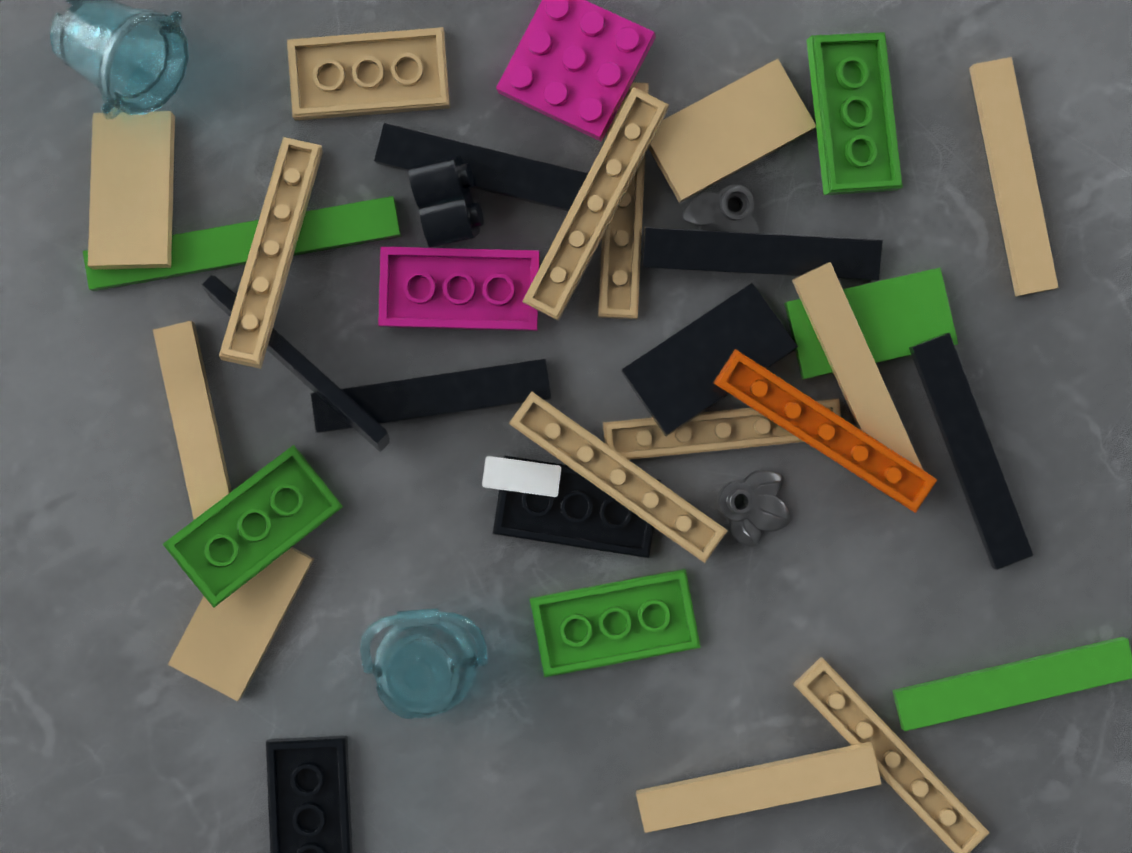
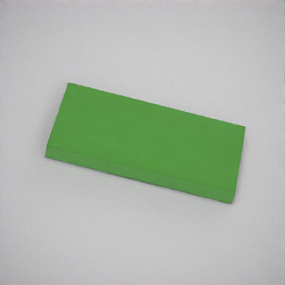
M885 32L811 35L806 41L823 194L839 195L897 191L903 188Z
M941 267L843 289L875 363L910 356L909 347L944 333H950L954 345H958ZM797 299L784 303L792 339L798 346L795 353L801 379L833 373L801 300Z
M292 445L164 542L163 546L213 608H215L338 512L343 506L295 445Z
M685 568L530 597L544 677L701 648Z

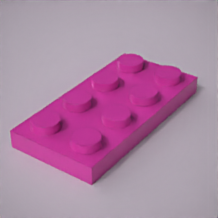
M381 247L378 326L390 328L538 331V310L524 304L522 301L539 270L540 252L539 250Z

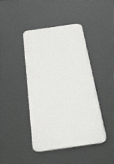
M487 456L482 486L485 488L557 497L561 466Z

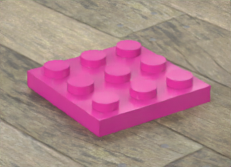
M542 0L505 69L496 90L499 94L602 142L656 39L655 32L586 0Z

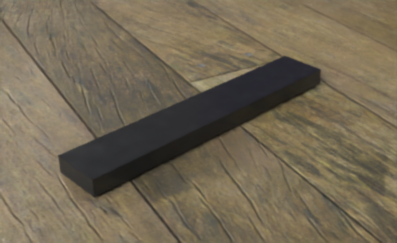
M387 123L383 124L374 159L377 164L408 171V169L417 164L460 155L463 163H468L471 167L474 179V186L472 188L568 212L588 175L585 172Z
M644 227L642 267L800 276L831 262L838 278L879 280L883 240Z
M211 275L201 285L209 298L231 316L237 295L216 276ZM274 328L272 329L267 350L381 452L390 443L387 430Z
M944 333L909 347L991 567L998 570L1033 556L950 333Z
M546 359L341 389L379 424L524 403L531 391L543 400L551 399ZM310 393L316 433L353 428L315 393Z

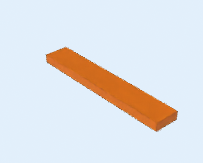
M736 349L713 382L914 513L917 512L938 480Z

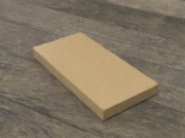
M443 27L287 39L292 117L295 121L450 109L445 31Z
M776 59L662 120L648 149L678 202L681 203L813 131L816 128V124L779 59Z
M171 111L93 113L88 267L92 270L171 268L175 115Z
M291 547L215 608L203 596L168 665L236 701L241 700L314 558Z

